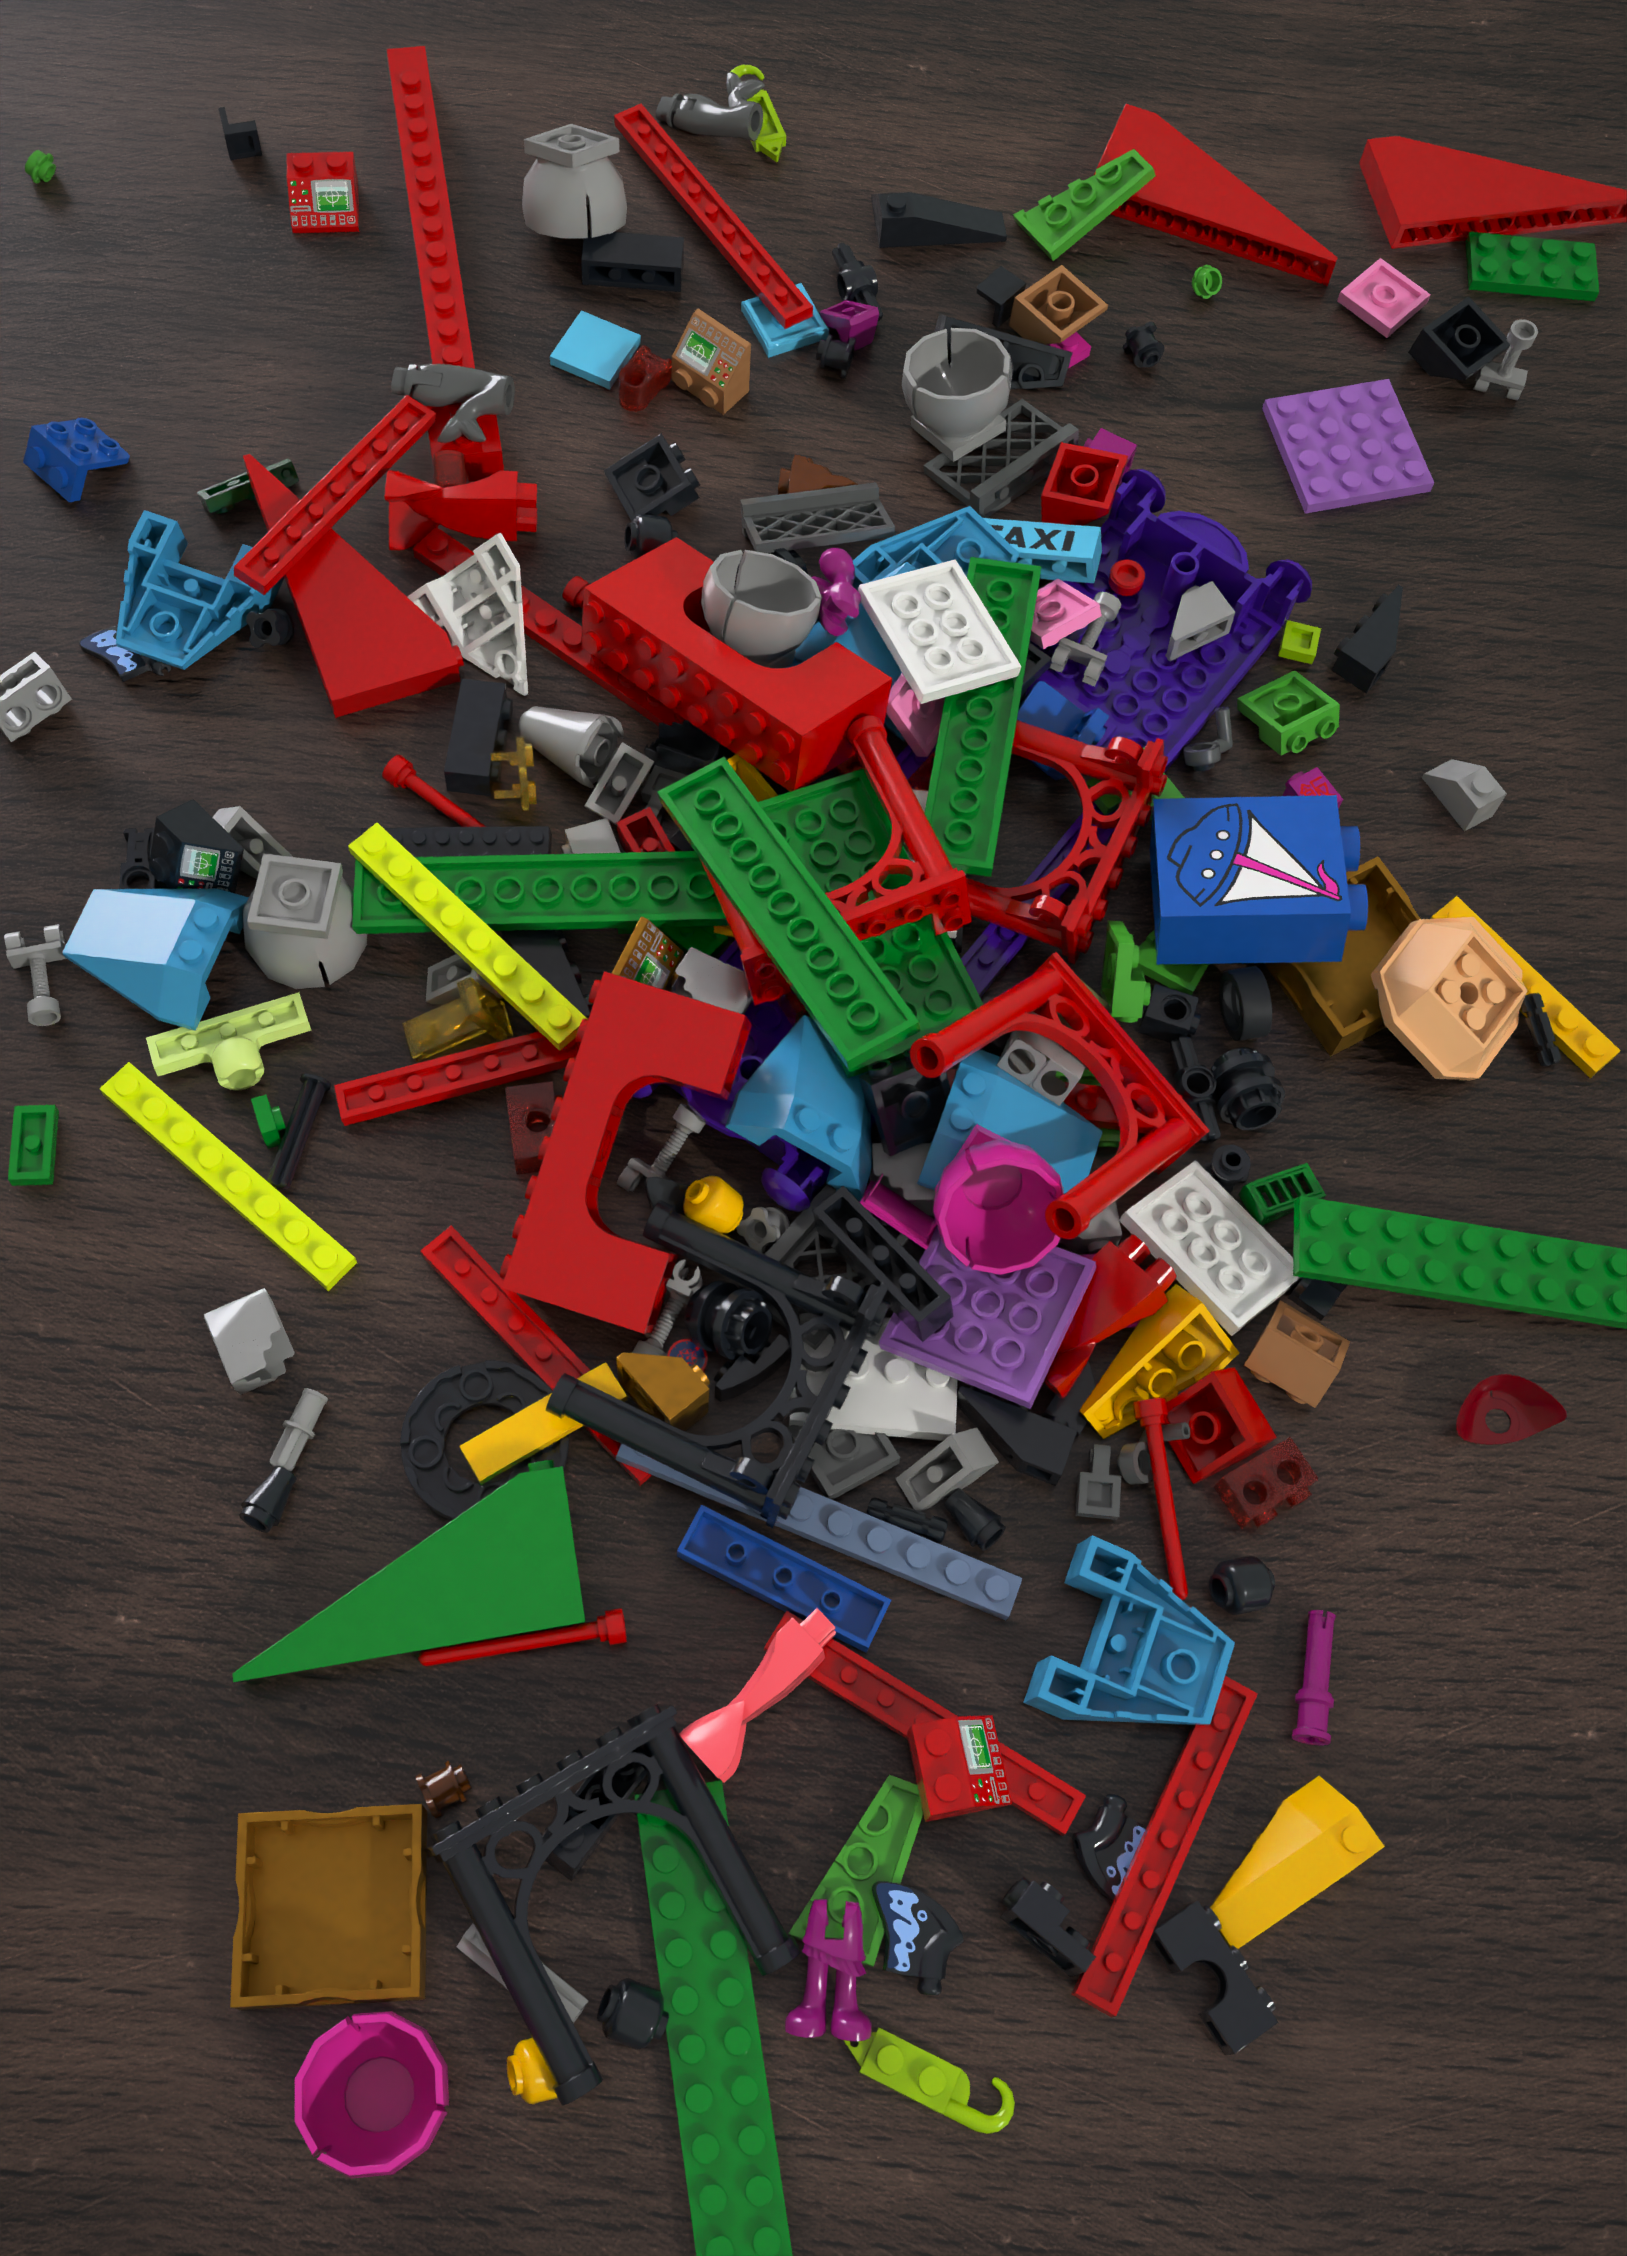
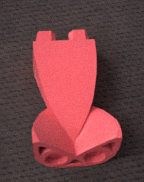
M818 1608L801 1624L794 1618H791L776 1633L763 1660L750 1680L726 1707L701 1717L679 1733V1736L723 1783L738 1768L747 1722L786 1697L825 1659L822 1647L836 1635V1628Z

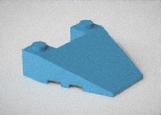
M144 510L128 543L129 562L128 570H125L124 573L125 593L124 601H121L116 645L125 650L185 670L247 625L246 616L249 612L256 611L261 614L269 609L285 578L283 576L265 595L234 576V566L253 548L242 544L226 579L182 565L179 561L188 542L178 522Z
M1092 1535L1077 1544L1064 1582L1067 1585L1102 1599L1080 1668L1052 1655L1038 1661L1023 1703L1062 1720L1209 1725L1235 1642L1195 1607H1189L1172 1592L1173 1588L1164 1580H1158L1141 1565L1142 1561L1133 1553Z

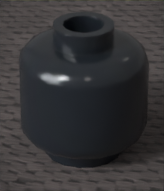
M637 515L632 523L629 522L626 525L624 534L625 549L630 551L634 559H637L676 537L678 538V532L672 529L671 522L667 517Z
M1252 1555L1220 1562L1215 1567L1213 1575L1209 1580V1590L1213 1601L1231 1615H1239L1266 1608L1271 1601L1275 1588V1578L1272 1571L1259 1558Z
M626 1978L621 1980L616 1986L611 1984L606 1989L600 2002L597 2020L602 2023V2031L605 2037L635 2050L645 2048L653 2038L659 2040L662 2037L668 2023L669 2013L663 2010L664 1997L659 1990Z

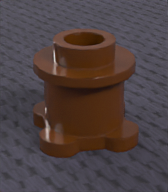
M450 1761L445 1762V1768L427 1777L422 1775V1773L415 1776L427 1806L435 1819L442 1816L441 1809L459 1800L463 1803L467 1802L465 1792L471 1790L472 1787L461 1764L453 1768Z

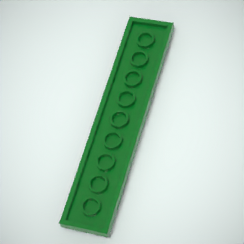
M970 557L967 579L1017 658L1021 669L1017 677L945 697L925 815L953 869L963 870L966 874L992 876L1042 566Z
M725 757L657 792L661 804L848 1070L921 1031L920 1023Z
M695 851L415 857L493 931L635 928L640 917L650 920L656 927L729 926L700 858ZM355 859L352 928L356 934L433 932Z
M1299 1196L1294 1201L1293 1276L1627 1329V1249Z
M722 1780L706 1783L728 1824ZM667 1789L655 1792L650 1802L663 1805L680 1814ZM636 1794L635 1800H637L641 1794ZM637 1813L660 1989L664 1997L663 2010L669 2013L666 2034L696 2256H793L747 1946L690 1841L668 1822L657 1817Z

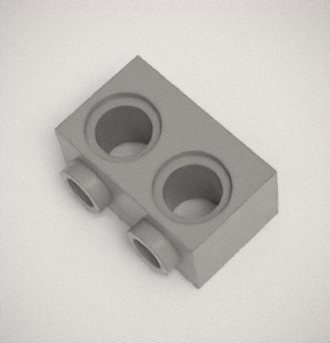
M35 652L0 675V731L10 742L26 735L32 727L49 715L60 711L62 706L72 700L51 667Z

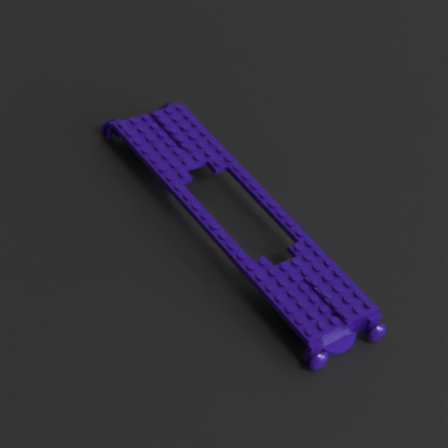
M1133 469L1123 475L1121 486L1115 492L1109 518L1101 526L1102 554L1095 582L1063 581L1091 599H1094L1098 592H1107L1117 597L1121 602V608L1116 618L1111 622H1105L1093 647V650L1108 655L1104 669L1096 685L1092 686L1082 682L1087 666L1068 659L1062 673L1049 668L1027 688L1026 696L1035 683L1044 681L1083 712L1096 708L1101 709L1109 715V718L1103 726L1106 731L1095 746L1107 748L1112 738L1124 737L1133 740L1145 749L1148 740L1155 742L1157 738L1163 739L1164 756L1168 757L1165 773L1182 753L1183 748L1191 742L1214 714L1215 709L1219 708L1278 636L1280 629L1289 619L1294 604L1305 602L1310 598L1312 580L1306 569L1299 563L1289 559L1270 563L1266 568V578L1251 576L1248 574L1249 565L1245 549L1237 537L1222 524L1201 514L1184 511L1161 513L1158 517L1152 514L1161 511L1164 507L1166 500L1165 488L1160 479L1152 472L1145 469ZM1120 560L1136 561L1145 571L1142 589L1135 595H1119L1109 586L1110 570ZM1213 581L1235 611L1229 634L1169 661L1166 658V653L1182 595L1191 587H1200ZM1088 625L1064 638L1080 643ZM1030 641L1031 644L1051 658L1059 645L1058 642L1043 649ZM937 743L928 757H917L910 746L907 745L896 758L912 789L921 790L931 778ZM1093 802V806L1096 812L1101 815H1104L1102 811L1097 807V805ZM1083 812L1023 885L1033 883L1045 877L1064 861L1079 836ZM1098 828L1097 837L1103 845L1110 841L1115 828ZM1088 866L1083 868L1079 874L1082 875ZM1065 883L1050 890V897L1060 901L1073 885ZM1035 898L1022 902L1032 904ZM990 923L963 955L961 961L980 998L1030 937ZM735 940L718 960L744 971L740 958L742 953ZM791 989V992L782 995L774 1001H766L756 1006L752 1001L744 1015L747 1016L752 1027L728 1101L670 1083L648 1085L640 1089L632 1097L641 1099L651 1095V1088L655 1090L660 1084H667L685 1097L689 1107L707 1125L730 1137L743 1139L780 1166L778 1170L772 1168H765L761 1177L763 1188L767 1195L779 1206L790 1211L801 1212L809 1209L811 1206L810 1202L826 1185L831 1166L777 1135H774L758 1146L725 1127L737 1092L797 1021L804 1015L810 1016ZM871 1114L872 1131L876 1126L875 1117Z

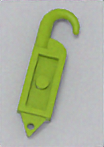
M740 65L731 70V72L739 77L751 74L759 80L764 79L762 71L752 65ZM760 90L747 100L759 103L763 110V124L757 140L751 141L755 152L761 151L775 162H778L782 147L786 146V134L767 91Z
M879 2027L876 2032H872L869 2039L858 2041L856 2047H852L850 2041L843 2040L860 2066L859 2073L976 2132L985 2134L999 2132L1008 2125L1013 2116L1015 2106L1013 2093L1007 2083L998 2077L992 2079V2085L999 2090L1002 2096V2106L996 2114L986 2115L967 2105L970 2096L968 2076L962 2069Z

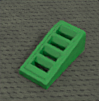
M1308 1163L1257 1179L1243 1186L1238 1195L1249 1214L1261 1226L1294 1212V1201L1297 1198H1293L1285 1184L1287 1182L1291 1183L1298 1197L1305 1196L1317 1199H1324L1326 1197ZM1298 1177H1303L1311 1193L1306 1194L1297 1180ZM1278 1187L1285 1202L1281 1203L1273 1188ZM1266 1192L1273 1206L1268 1207L1261 1193Z

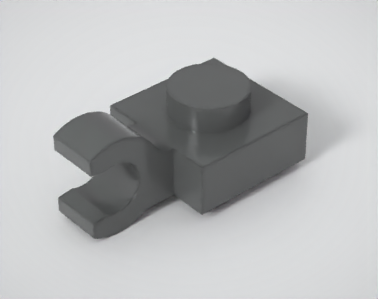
M655 765L642 791V801L648 803L645 809L650 807L660 825H662L666 809L661 804L657 792L688 775Z
M1094 1444L1093 1449L1089 1451L1090 1473L1079 1472L1077 1475L1075 1516L1117 1520L1120 1517L1121 1476L1109 1475L1111 1447L1108 1445Z

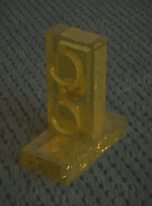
M472 977L457 982L461 998L402 1023L411 1057L421 1061L485 1032L498 1041L512 1037L513 1033L504 1002Z

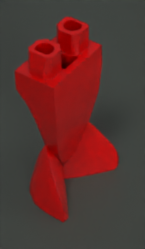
M388 470L384 497L385 501L389 502V550L400 551L410 548L439 525L472 537L490 539L496 534L501 533L505 541H517V531H537V484L518 482V471L500 470L487 478L446 488L400 471Z
M1134 1234L1118 1246L1109 1241L1091 1259L1096 1261V1271L1043 1381L1049 1389L1062 1399L1067 1396L1085 1368L1096 1343L1140 1319L1154 1315L1168 1302L1164 1292L1173 1283L1177 1275L1174 1269L1160 1257L1145 1271L1138 1265L1151 1252Z

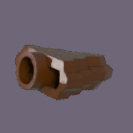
M795 454L790 469L781 468L778 495L858 485V483L844 476L833 475L827 467L814 464L812 458Z

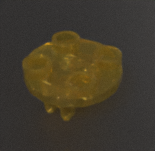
M519 736L516 737V752L491 753V761L510 760L511 766L517 765L519 783L512 784V789L495 790L494 799L520 797L521 810L526 812L529 811L530 804H537L535 781L527 780V767L534 766L533 749L531 743H524V737Z

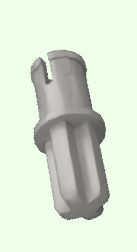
M304 1388L290 1419L285 1420L282 1424L285 1429L270 1458V1464L273 1467L279 1466L290 1472L294 1469L307 1440L313 1439L315 1435L312 1430L324 1405L328 1401L326 1396L315 1390Z

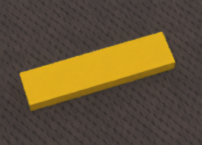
M606 1362L577 1378L623 1402L627 1401V1395ZM549 1394L459 1447L479 1483L482 1485L584 1425L566 1416L561 1419L547 1412L546 1406L551 1396Z

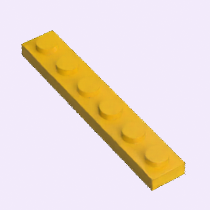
M1456 896L1430 918L1474 917L1523 970L1522 982L1527 989L1526 995L1532 993H1539L1545 1006L1542 1007L1543 1013L1547 1012L1556 1040L1553 1043L1589 1078H1592L1621 1051L1459 897ZM1520 1007V1010H1519V1011H1520L1526 1018H1528L1527 1013H1523L1522 1008Z

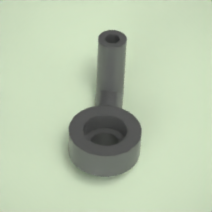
M1229 707L1215 709L1217 740L1194 743L1183 748L1185 764L1193 766L1194 771H1205L1214 768V763L1221 760V753L1232 748L1233 740Z
M1186 1422L1161 1425L1164 1441L1188 1439L1190 1437V1427ZM1145 1429L1139 1441L1126 1443L1117 1457L1119 1473L1127 1483L1132 1485L1149 1483L1153 1479Z

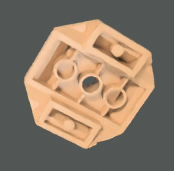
M1474 917L1419 919L1411 922L1371 973L1374 988L1378 989L1379 1006L1385 1026L1435 1079H1460L1467 1081L1479 1079L1517 1028L1519 1010L1527 993V989L1522 982L1523 970Z

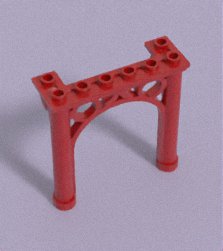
M865 716L856 720L848 728L847 738L890 820L892 835L884 855L870 871L856 881L825 894L860 941L869 937L880 936L887 930L905 923L916 922L931 914L932 927L936 936L947 931L958 930L963 925L972 922L966 875L963 870L953 869L886 740L887 732L881 720L875 716ZM903 842H905L914 862L909 859L899 858ZM701 861L742 953L740 958L755 1006L766 1001H774L782 995L791 992L789 984ZM889 874H905L912 878L910 883L897 889L890 890L881 886ZM873 890L876 899L863 903L869 900L868 892Z
M1017 720L1012 754L1054 768L1072 783L1082 804V826L1075 845L1064 861L1051 873L1033 883L1019 887L999 888L966 878L970 912L973 917L1062 949V955L1068 956V962L1076 964L1080 953L1086 954L1091 946L1094 932H1091L1095 921L1101 922L1106 914L1109 904L1106 898L1110 889L1116 890L1121 882L1124 872L1121 866L1125 857L1131 859L1136 850L1138 837L1135 836L1140 826L1145 828L1150 820L1153 808L1150 804L1154 796L1160 797L1165 788L1167 775L1163 773L1168 757L1164 756V740L1157 738L1155 742L1148 740L1145 749H1143L1133 740L1124 737H1114L1111 739L1108 747L1104 748L1089 745ZM1081 774L1101 780V782L1089 789ZM1104 794H1115L1122 800L1118 810L1107 816L1097 813L1093 806V802ZM1098 828H1115L1107 846L1099 841L1097 837ZM1098 864L1087 887L1086 881L1079 873L1088 865ZM1068 883L1076 886L1079 892L1075 900L1073 899L1071 904L1066 906L1061 901L1050 897V890L1061 884ZM1035 898L1032 904L1022 902Z
M1057 952L1053 953L1030 977L938 1033L926 1034L916 1040L910 1049V1059L914 1068L925 1077L936 1078L1003 1034L1012 1031H1028L1047 1037L1067 1049L1095 1076L1108 1095L1117 1115L1120 1128L1119 1148L1113 1158L1047 1206L1045 1210L1046 1223L1050 1230L1062 1239L1077 1237L1087 1229L1090 1220L1153 1171L1154 1173L1157 1172L1158 1175L1210 1131ZM1057 1012L1061 1014L1072 1029L1061 1024ZM1131 1099L1137 1103L1148 1117L1134 1109ZM1138 1132L1144 1133L1145 1135L1137 1142Z

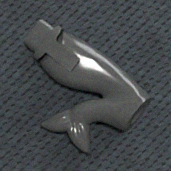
M728 72L726 87L729 95V107H723L703 95L688 93L682 96L676 93L673 97L663 96L656 110V119L667 122L669 127L697 135L735 137L755 141L762 128L763 110L759 103L747 100L762 90L765 84L754 79L742 81L737 74Z
M411 363L408 368L395 367L391 382V392L396 395H409L421 404L430 407H442L464 402L456 414L446 423L437 441L448 443L464 435L473 442H483L486 440V437L476 419L483 415H509L513 408L515 385L513 378L508 375L450 364H421L417 366Z

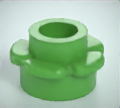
M36 150L28 158L25 172L31 176L34 183L38 184L41 180L48 182L53 177L56 166L52 163V154L48 153L46 155L42 151Z
M1210 265L1197 268L1192 278V287L1195 294L1203 299H1208L1212 295L1217 294L1222 286L1220 271Z

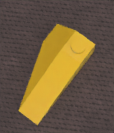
M1177 1284L1165 1294L1168 1302L1154 1315L1141 1319L1079 1410L1103 1439L1138 1421L1135 1420L1134 1402L1153 1398H1165L1167 1403L1176 1397L1178 1392L1195 1384L1211 1372L1224 1369L1240 1353L1205 1305Z
M1317 1776L1283 1800L1276 1810V1814L1263 1833L1258 1836L1239 1868L1234 1871L1210 1906L1222 1925L1219 1933L1229 1947L1234 1945L1239 1949L1385 1847L1359 1809L1322 1777Z

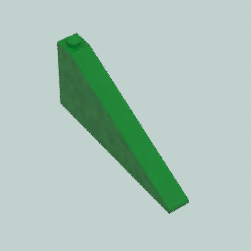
M553 1460L529 1463V1472L519 1473L232 1673L233 1682L586 1622L563 1466L554 1468Z

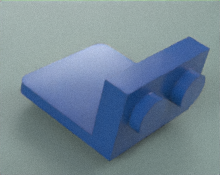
M77 418L76 420L49 422L48 424L31 426L23 463L68 502H74L81 499L88 470L127 464L130 455L120 447L117 441L111 439L100 430L92 420Z
M1039 681L1033 685L1020 705L1017 716L1019 721L1094 746L1103 737L1106 731L1103 726L1109 718V715L1099 708L1083 712L1044 681ZM1027 759L1054 780L1066 778L1054 768Z

